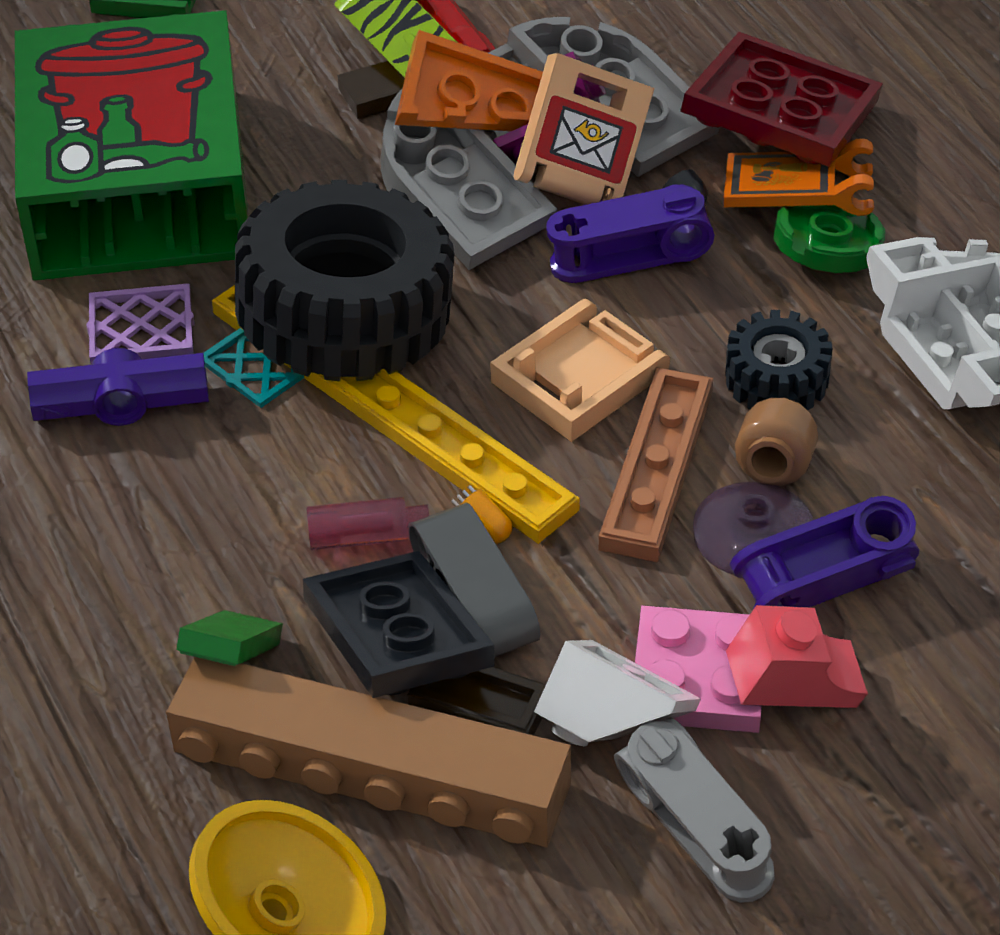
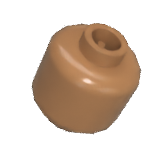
M769 398L760 401L745 415L735 442L736 460L742 471L758 483L767 486H785L794 483L807 472L818 442L817 424L811 413L798 402L787 398Z

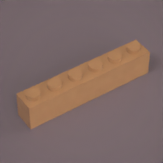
M194 657L166 711L174 752L182 753L191 760L202 763L213 761L244 769L255 777H275L306 785L311 790L321 794L337 793L368 801L373 806L383 810L393 811L399 809L430 817L436 822L449 827L465 826L496 834L501 839L516 844L527 842L548 848L571 785L570 744L380 697L372 698L368 694L243 663L232 666Z

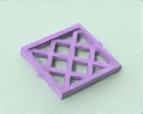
M190 284L89 293V321L86 326L89 335V358L91 365L98 354L108 349L119 348L121 345L137 353L141 359L194 354L192 327L195 321L191 309ZM156 299H164L160 303L155 301ZM178 299L185 302V311L180 315L168 308ZM140 302L151 308L141 318L129 312ZM115 303H124V304L120 307V306H118V305L115 304ZM101 306L113 312L102 322L96 320V310ZM160 314L172 320L161 330L149 324ZM123 318L133 325L121 334L110 328L112 324ZM179 326L186 328V338L181 342L170 336ZM141 329L153 336L143 345L130 340ZM101 333L113 339L103 349L97 347V336ZM161 341L164 342L165 344H167V345L156 346V345H157L158 343H160Z

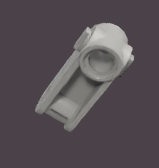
M668 718L665 721H653L640 726L631 735L628 745L614 754L616 766L629 789L646 808L655 814L721 894L729 900L739 903L753 902L762 898L771 889L775 879L774 864L770 858L772 852L771 837L764 824L706 759L693 738L678 721Z

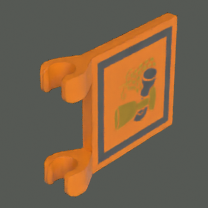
M863 138L850 141L845 145L830 167L823 164L803 162L790 152L728 153L724 208L835 205L856 216L869 215L874 210V201L872 199L858 200L853 194L862 189L873 190L874 180L871 177L873 165L871 163L857 164L853 158L858 154H872L873 144L868 139ZM835 169L848 175L849 178L835 185Z

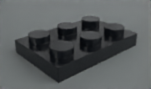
M420 551L303 579L304 601L372 698L402 694L414 687L445 679H459L469 673L495 667L493 642Z

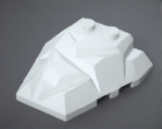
M915 237L870 246L866 259L872 288L885 304L880 321L882 335L942 409H953L962 406L973 408L1000 404V253L986 252L988 248L987 240L976 239L968 240L965 251L939 250L936 247V239L927 237Z

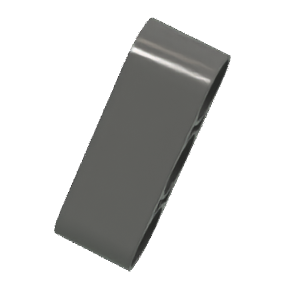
M466 502L408 524L409 539L413 552H421L493 642L495 657L540 640L541 633L538 618L528 595L469 503Z

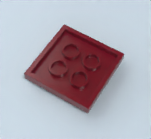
M738 32L684 93L680 112L696 117L700 123L706 126L723 127L742 134L749 141L757 145H771L793 153L803 162L823 164L830 167L878 102L883 83Z

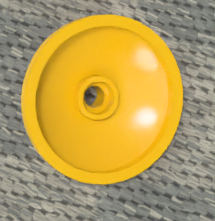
M253 800L234 804L219 812L208 822L193 846L189 862L191 892L202 919L213 935H384L386 905L383 890L373 867L358 846L346 834L326 819L307 809L272 800Z

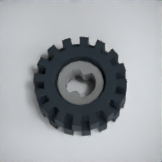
M770 310V318L764 319L760 311L751 314V324L742 319L737 323L736 331L731 330L728 336L725 370L728 391L734 389L733 398L739 403L748 398L747 409H751L756 403L769 398H787L800 403L807 410L813 408L814 400L821 401L825 396L826 388L829 386L833 350L832 341H828L829 334L824 328L817 330V321L810 317L804 323H801L800 313L790 311L789 318H780V310ZM775 359L781 361L782 359H784V362H786V364H774L771 363V361H774Z

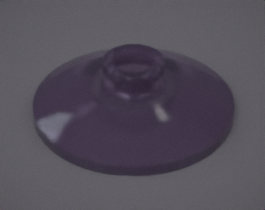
M740 482L724 486L711 493L702 501L694 516L693 536L700 553L711 564L720 570L733 574L730 562L740 550L758 540L810 522L814 518L806 504L799 497L784 488L760 482Z

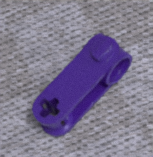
M684 184L670 185L659 190L567 208L553 214L546 223L547 237L554 244V252L550 258L551 272L557 279L568 283L584 282L675 262H688L705 254L712 246L715 236L705 211L704 196L700 191ZM567 225H571L572 236H569L566 231ZM574 255H577L578 259L580 260V265L578 267L575 266Z
M888 496L871 497L864 502L746 546L732 558L730 568L734 576L744 579L756 601L753 609L756 605L809 608L913 569L916 565L915 560L919 555V548L913 539L916 530V520L913 512L900 500ZM870 535H882L890 542L878 541Z

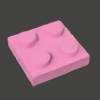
M641 605L635 663L701 698L696 711L674 718L682 726L759 733L762 705H741L726 649L750 614Z

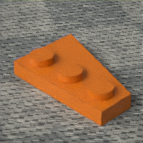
M419 30L412 44L395 125L513 131L528 124L543 72Z

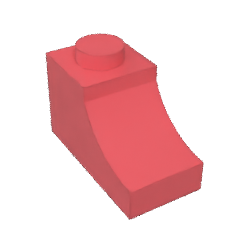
M756 605L726 649L741 705L857 708L868 694L851 640L837 639L824 635L815 608Z

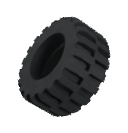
M332 180L331 184L318 185L316 181L301 184L300 188L293 192L285 189L276 193L270 203L267 201L261 203L242 224L237 234V243L235 244V315L238 325L244 330V335L258 351L263 349V354L269 360L279 366H282L284 363L289 364L294 373L307 377L311 373L323 375L324 380L341 381V377H356L357 381L372 380L375 374L381 373V369H385L388 374L400 372L406 367V362L414 365L430 352V349H433L440 342L445 334L446 325L449 323L455 256L454 246L449 239L448 231L437 216L433 217L428 207L418 200L414 203L410 202L406 193L392 188L388 192L380 189L379 185L363 181L362 185L347 184V180Z

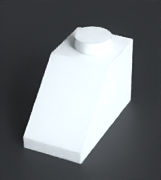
M593 640L565 641L534 712L554 723L551 731L558 737L575 745L587 746L589 742L612 740L631 734L640 726L649 722L665 721L668 718L674 719L697 710L701 698Z

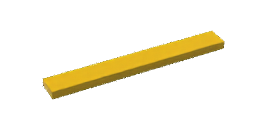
M233 285L212 300L214 315L237 330L241 327L238 325L235 315V285ZM381 369V373L375 374L372 380L357 381L356 377H341V381L324 380L323 375L311 373L309 377L304 376L307 381L461 490H466L471 495L472 492L468 489L469 485L475 491L482 489L510 518L512 526L537 544L580 511V498L398 372L388 374L385 369Z

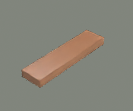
M656 368L599 534V551L654 562L659 561L713 392L712 377Z

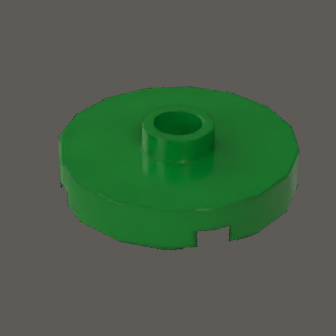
M835 205L791 206L789 209L783 206L777 213L773 239L782 253L793 261L809 268L833 273L857 272L868 268L866 257L869 247L884 244L885 228L873 213H870L867 217L856 216Z

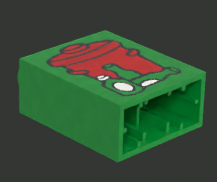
M226 10L15 31V200L33 281L235 260L237 234L242 224L248 219V206L237 92Z

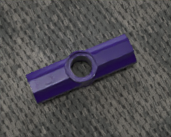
M112 348L98 354L93 360L92 365L27 372L30 409L33 421L96 414L104 423L124 426L141 419L146 412V408L209 402L204 353L141 359L132 350Z

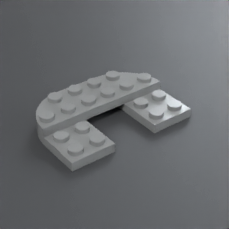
M570 17L536 19L510 28L507 43L489 52V54L543 72L548 55L555 53L565 55L574 51L584 63L653 87L654 92L631 171L637 177L719 132V128L706 126L700 123L696 117L680 112L684 93L690 87L646 44L614 26L600 22L597 31L584 25L569 26ZM605 87L606 94L599 97L600 103L609 106L612 95L617 91ZM402 89L398 92L388 109L387 120L383 130L380 159L383 182L388 192L393 188L406 193L410 202L420 201L429 208L433 217H438L449 233V239L454 246L455 256L468 270L546 228L548 219L557 212V208L538 188L533 187L534 184L531 181L523 183L514 179L516 165L493 142L495 138L511 131L395 125Z

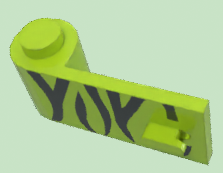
M337 0L334 3L335 7L404 78L412 44L419 30L457 42L416 0Z

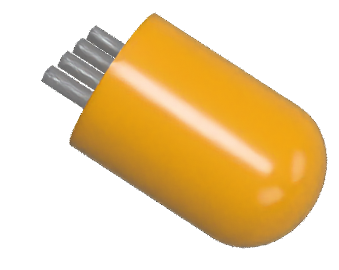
M469 485L468 489L472 494L469 495L466 490H463L462 493L467 498L464 500L460 495H457V498L462 502L461 504L467 502L473 507L495 544L504 542L512 532L510 518L482 489L475 491ZM454 499L451 500L455 506L459 505Z

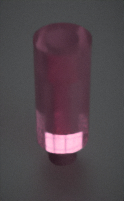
M404 497L306 506L311 550L408 541V524L429 516L428 504L405 506Z

